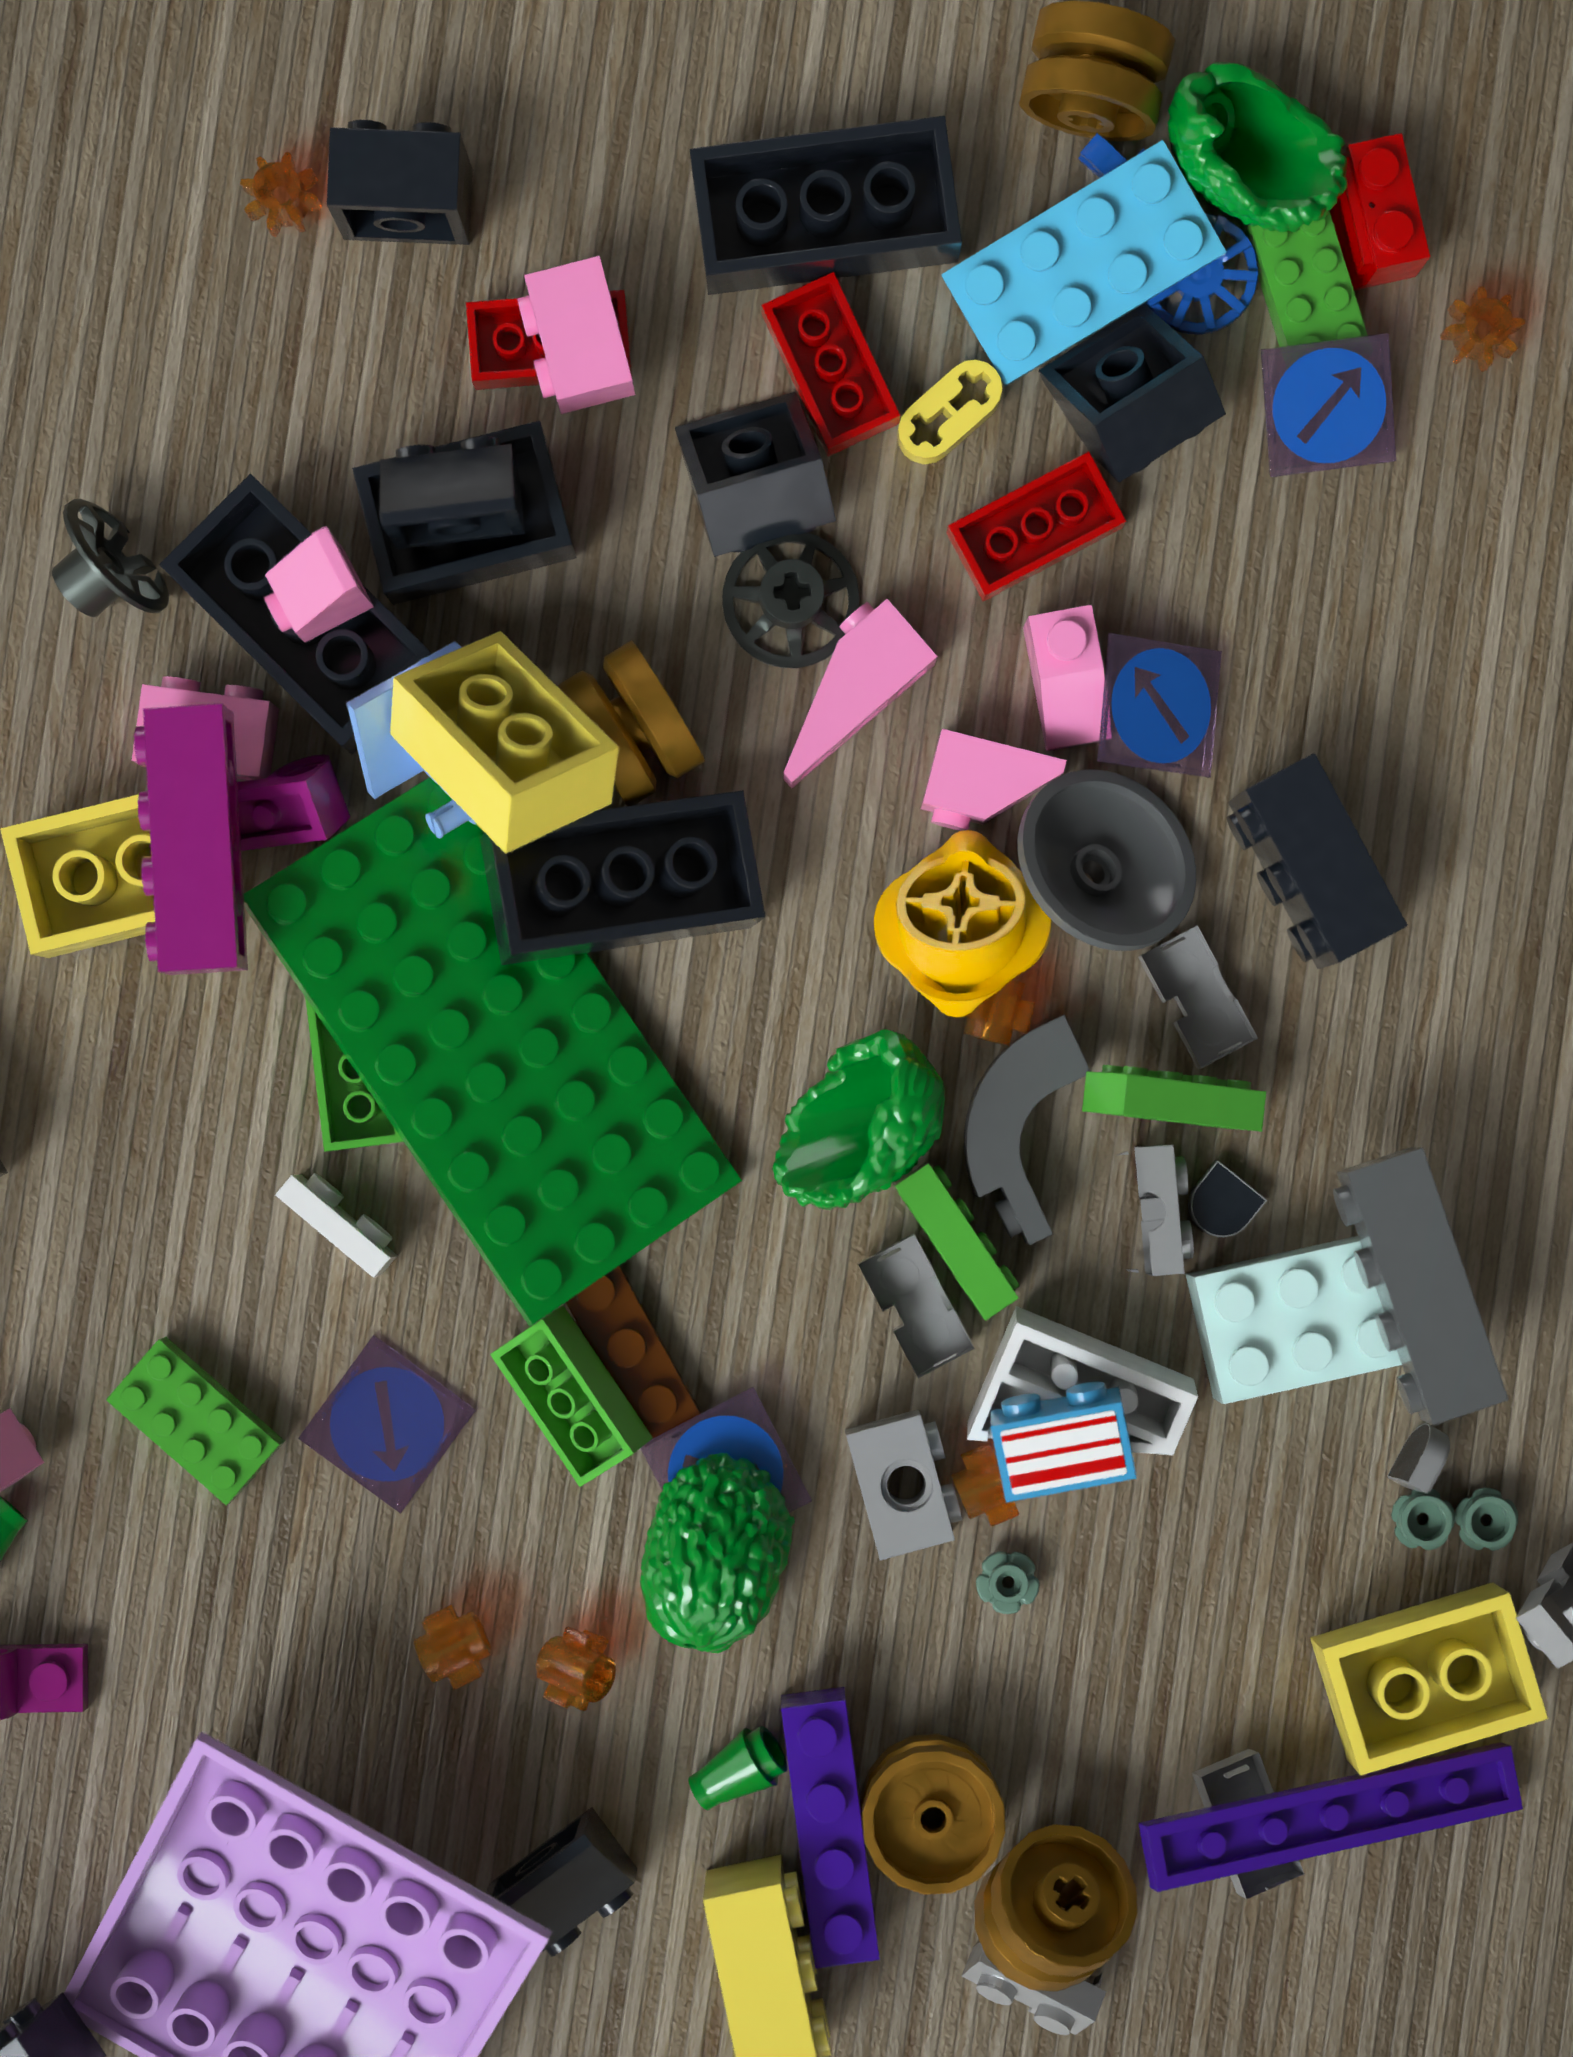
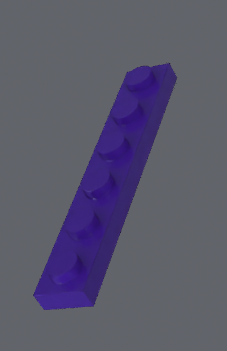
M1499 1742L1391 1766L1361 1776L1360 1774H1355L1139 1822L1138 1824L1150 1888L1161 1892L1523 1810L1511 1745Z

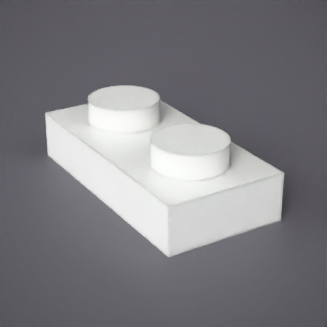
M314 1173L309 1180L301 1174L291 1175L275 1194L373 1278L382 1275L398 1256L387 1247L393 1239L392 1236L365 1214L356 1221L339 1207L338 1204L344 1198L343 1195L318 1174Z

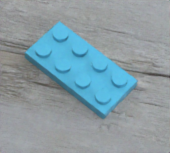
M1161 140L941 274V277L1006 387L1225 255L1226 250L1164 140Z

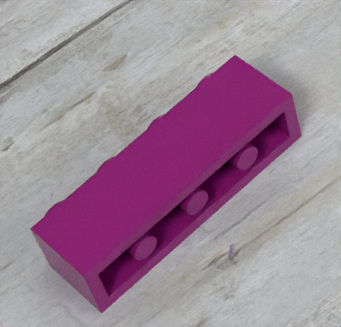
M223 704L143 708L144 726L135 727L134 747L138 765H146L148 791L139 792L138 816L141 829L143 831L150 830L151 856L143 857L141 869L144 893L146 896H154L155 922H147L145 929L149 961H157L158 972L167 975L248 970L233 711Z

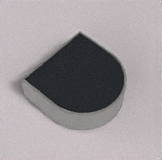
M1214 1160L1192 1188L1188 1199V1210L1192 1221L1201 1231L1216 1237H1229L1245 1229L1267 1200L1222 1163Z
M1427 1423L1421 1424L1404 1443L1387 1477L1405 1488L1423 1493L1431 1492L1449 1455V1436Z

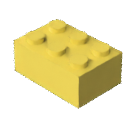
M501 631L394 677L390 735L505 853L515 850L612 803L619 746Z
M138 795L0 828L31 955L51 958L144 935L147 922H155L154 896H146L142 884L143 857L151 856L150 830L143 831L140 826Z
M1492 1582L1310 1637L1347 1761L1360 1776L1548 1719L1509 1592Z
M781 1855L706 1870L703 1903L735 2057L831 2056L830 2030L823 1998L811 2000L810 1992L818 1991L815 1975L817 1974V1968L815 1969L810 1935L798 1937L796 1927L804 1926L802 1912L804 1905L797 1871L785 1873Z

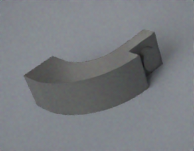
M1064 1015L1022 1035L1008 1045L994 1059L976 1086L965 1120L963 1146L965 1165L975 1196L981 1197L1000 1188L1004 1199L995 1202L994 1205L1008 1235L1011 1238L1021 1233L1025 1243L1029 1245L1053 1233L1022 1167L1020 1138L1023 1126L1030 1112L1044 1097L1061 1087L1085 1077L1086 1071H1090Z

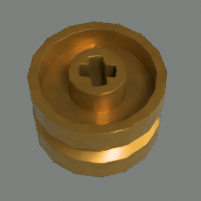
M1087 1L1051 3L1039 11L1031 50L1039 60L1027 66L1019 106L1031 118L1068 134L1092 139L1098 133L1105 140L1109 141L1141 140L1154 134L1163 98V94L1155 83L1166 79L1175 38L1167 27L1156 20L1127 8Z
M631 640L604 657V671L618 694L611 701H609L594 676L585 671H580L557 685L619 746L614 787L626 806H633L656 792V778L641 754L651 748L667 774L676 778L683 776L705 762L698 745L673 702L638 647Z
M941 1734L910 1736L888 1747L869 1768L861 1792L864 1842L877 1868L898 1886L924 1895L954 1893L978 1881L995 1862L1006 1833L1004 1803L998 1785L986 1761L966 1743ZM930 1807L940 1808V1819L927 1822L923 1812Z
M1056 1824L1028 1833L983 1878L974 1901L975 1930L986 1957L1006 1978L1030 1990L1058 1992L1082 1983L1129 1940L1138 1915L1136 1885L1125 1860L1106 1839L1082 1827Z

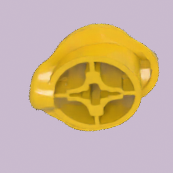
M962 830L953 834L939 849L929 854L907 873L895 879L885 889L875 909L874 930L877 945L885 959L908 979L910 984L931 1001L942 1013L957 1018L972 1013L983 1001L1000 991L1017 975L1026 971L1038 961L1050 939L1051 919L1033 898L1022 872L1013 861L993 846L981 833L973 830Z

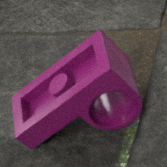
M321 754L304 757L280 767L267 778L237 782L241 851L327 840L350 818L328 755Z
M88 1644L0 1645V1720L8 1719L17 1713L84 1712L89 1708Z

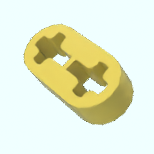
M964 361L955 366L914 402L902 415L898 427V445L903 454L916 463H935L949 454L983 424L998 408L1003 390L1001 377L996 369L984 361ZM966 378L974 384L983 379L988 384L983 395L987 402L981 405L978 401L972 399L956 411L952 404L959 399L962 393L963 386L960 380ZM943 413L948 420L938 429L937 439L940 444L933 447L931 443L925 441L918 446L911 441L915 435L913 422L919 419L921 423L928 425Z

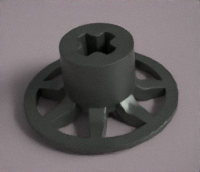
M73 499L68 502L63 511L64 523L76 548L52 569L53 579L63 596L76 609L90 617H97L119 597L145 612L154 614L160 613L165 609L169 602V592L159 571L157 570L154 581L148 576L136 575H146L157 569L153 562L141 554L126 557L122 552L128 541V533H130L125 525L108 511L90 501ZM78 512H80L83 521L78 518ZM105 523L113 528L108 539L104 538Z
M810 533L791 534L760 543L750 550L741 552L733 561L726 575L722 589V607L725 622L740 647L757 660L780 668L797 669L811 666L830 657L836 648L838 640L845 635L840 625L821 609L823 598L846 588L848 593L846 620L859 608L857 578L844 555L831 543L817 535ZM783 543L806 545L799 559H787L777 562L767 550L771 546ZM815 549L824 553L835 563L842 577L822 580L818 571L811 566ZM758 554L766 572L761 586H736V581L742 568L751 558ZM734 598L760 603L764 613L747 635L741 629L736 618L733 604ZM812 623L835 635L821 649L810 654L801 655L802 627ZM775 625L785 628L791 656L769 653L754 642L769 632Z

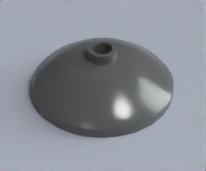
M1079 770L1052 780L1039 791L1027 806L1018 831L1017 850L1021 871L1027 887L1040 908L1065 932L1082 942L1098 948L1114 951H1131L1159 942L1183 921L1191 907L1196 889V864L1193 850L1182 825L1174 813L1149 789L1117 773L1104 770ZM1084 872L1092 878L1093 882L1086 877Z

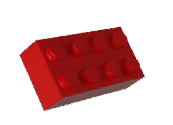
M834 272L761 305L762 317L827 457L899 424V411Z
M625 290L609 291L631 377L633 378ZM517 298L466 302L471 377L475 390L540 385L533 360L545 358L540 334L527 337Z
M1088 451L948 525L946 533L984 602L1121 530L1126 523V519Z

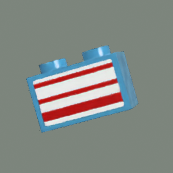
M1103 1382L1082 1383L1066 1390L1067 1396L1041 1401L1038 1394H1023L1005 1399L1001 1402V1409L991 1410V1431L1006 1502L1137 1479L1119 1387L1106 1389Z

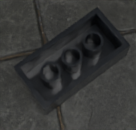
M945 116L690 149L708 295L813 282L834 272L836 278L958 263L962 238Z
M250 473L159 565L344 749L353 755L358 749L347 702L416 664L421 659L430 656L432 653L364 585L363 587L374 606L373 608L307 642H304L294 632L293 628L282 632L264 597L274 592L265 574L312 534Z
M743 790L595 811L508 853H505L486 833L480 839L501 966L749 929L766 917Z

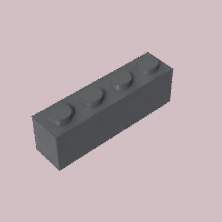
M1410 1147L1338 1171L1337 1175L1341 1187L1333 1189L1335 1203L1345 1226L1355 1225L1363 1249L1354 1252L1356 1265L1367 1289L1376 1287L1384 1311L1375 1314L1376 1323L1386 1349L1389 1352L1397 1349L1405 1374L1397 1376L1396 1380L1408 1413L1418 1412L1420 1420L1436 1425L1508 1401L1509 1399L1424 1149L1421 1147Z

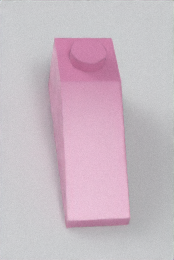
M888 599L875 609L869 602H866L840 625L845 635L838 640L783 772V779L791 789L935 666L938 656Z

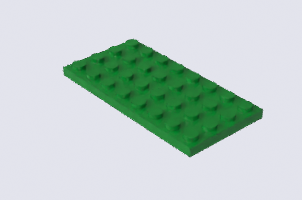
M429 777L244 893V908L530 1327L736 1186L742 1180L587 953L501 966L480 839L485 832L477 823L472 824L467 821L445 834L442 838L436 837V833L433 834L429 828L425 815L435 811L452 799L441 789L439 784L437 785Z

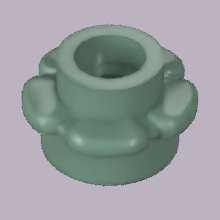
M1480 1488L1475 1490L1472 1497L1463 1498L1456 1507L1455 1522L1460 1525L1461 1529L1459 1536L1467 1546L1475 1550H1481L1484 1547L1492 1551L1502 1549L1512 1540L1518 1524V1511L1514 1503L1509 1499L1504 1500L1501 1493L1496 1489ZM1484 1514H1490L1492 1518L1491 1523L1487 1526L1482 1525L1480 1522L1481 1516Z
M1432 1489L1431 1492L1428 1491V1493L1412 1490L1409 1496H1400L1394 1503L1391 1512L1392 1520L1396 1522L1394 1533L1398 1540L1409 1548H1417V1546H1421L1425 1550L1439 1548L1447 1541L1455 1523V1513L1452 1505L1447 1500H1442L1440 1493L1435 1489ZM1420 1513L1428 1515V1522L1424 1525H1420L1417 1522V1516Z
M997 1551L990 1554L983 1561L982 1574H979L976 1578L977 1592L984 1602L992 1604L996 1612L1002 1614L1017 1613L1023 1604H1031L1035 1600L1039 1592L1040 1583L1038 1578L1034 1576L1035 1565L1028 1556L1021 1552L1008 1554L1004 1551ZM1006 1576H1011L1014 1579V1584L1010 1588H1005L1002 1585V1580Z

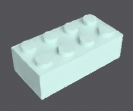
M1358 1236L1185 1274L1212 1396L1215 1400L1222 1404L1402 1365L1397 1349L1389 1352L1380 1336L1375 1314L1384 1310L1376 1287L1367 1289L1359 1274L1354 1252L1363 1248Z

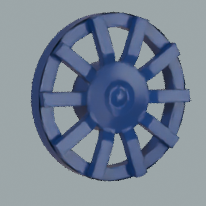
M1205 213L1218 237L1224 231L1237 243L1226 249V254L1145 302L1152 311L1175 331L1194 335L1219 331L1236 321L1245 312L1254 296L1259 273L1255 250L1245 233L1224 216ZM1241 252L1244 253L1248 271L1224 269L1223 263ZM1223 280L1247 281L1245 292L1239 300L1222 286ZM1178 292L1183 298L1175 316L1164 310L1159 302ZM1215 294L1232 308V310L1214 320L1210 298ZM1191 301H1200L1204 322L1195 323L1184 320Z

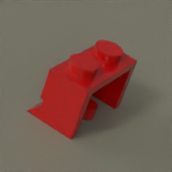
M1402 133L1349 144L1343 154L1347 159L1345 178L1347 179L1348 186L1345 192L1338 197L1337 204L1329 212L1354 291L1416 277L1430 259V252Z

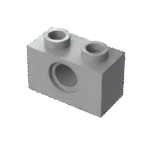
M917 1409L845 1429L879 1559L884 1560L954 1541L951 1523L962 1521V1516L953 1484L940 1486L934 1461L945 1459V1454L936 1421L923 1424L921 1414ZM901 1466H912L923 1474L924 1482L922 1489L912 1498H898L891 1494L887 1488L890 1474Z

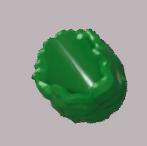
M1214 62L1204 72L1197 71L1185 76L1175 88L1173 100L1168 108L1170 117L1167 122L1171 150L1188 185L1197 193L1202 194L1207 203H1212V205L1217 206L1221 211L1230 216L1241 219L1245 225H1251L1252 227L1259 225L1269 231L1286 232L1289 230L1297 232L1303 224L1309 226L1312 221L1318 222L1324 219L1329 214V210L1337 204L1338 197L1345 192L1348 185L1345 178L1347 159L1342 154V147L1345 145L1344 138L1333 134L1330 127L1321 117L1312 114L1309 108L1301 104L1297 99L1287 96L1277 84L1267 79L1262 73L1255 72L1244 64Z
M882 1029L862 1039H855L837 1048L836 1054L831 1055L828 1060L827 1068L830 1071L826 1072L824 1079L808 1088V1091L798 1098L796 1105L791 1107V1112L786 1114L785 1123L788 1129L786 1133L781 1135L779 1141L780 1148L775 1152L772 1170L777 1184L782 1186L783 1193L787 1197L796 1198L800 1206L805 1207L812 1204L819 1209L832 1210L836 1207L846 1208L850 1203L861 1202L870 1193L887 1190L893 1182L901 1179L903 1175L909 1174L913 1167L918 1164L920 1156H925L934 1144V1141L940 1139L944 1121L945 1085L932 1063L920 1052L915 1043L904 1034Z
M728 1453L709 1454L705 1458L698 1459L694 1465L681 1468L671 1482L664 1483L662 1487L663 1492L658 1496L655 1515L651 1520V1526L647 1531V1539L644 1545L645 1552L641 1561L640 1587L646 1604V1617L652 1628L662 1638L677 1646L717 1654L727 1651L736 1641L754 1634L757 1625L768 1615L772 1602L779 1590V1576L788 1563V1555L792 1543V1526L796 1521L794 1516L789 1515V1511L785 1506V1497L771 1483L770 1473L766 1470H757L756 1465L751 1463L749 1459L740 1458L735 1460Z

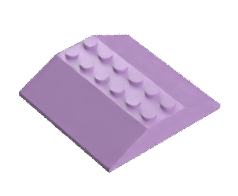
M201 1732L64 1994L88 2028L139 2057H478L548 1942L552 1931Z

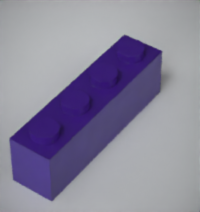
M844 1687L781 1695V1712L815 1969L880 1960Z

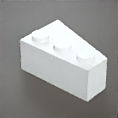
M1016 1306L967 1421V1440L988 1441V1438L993 1439L991 1410L1001 1409V1402L1005 1399L1023 1394H1038L1041 1401L1065 1397L1067 1396L1066 1390L1078 1384L1103 1382L1106 1389L1119 1387L1132 1452L1173 1455L1198 1399V1393L1194 1379Z

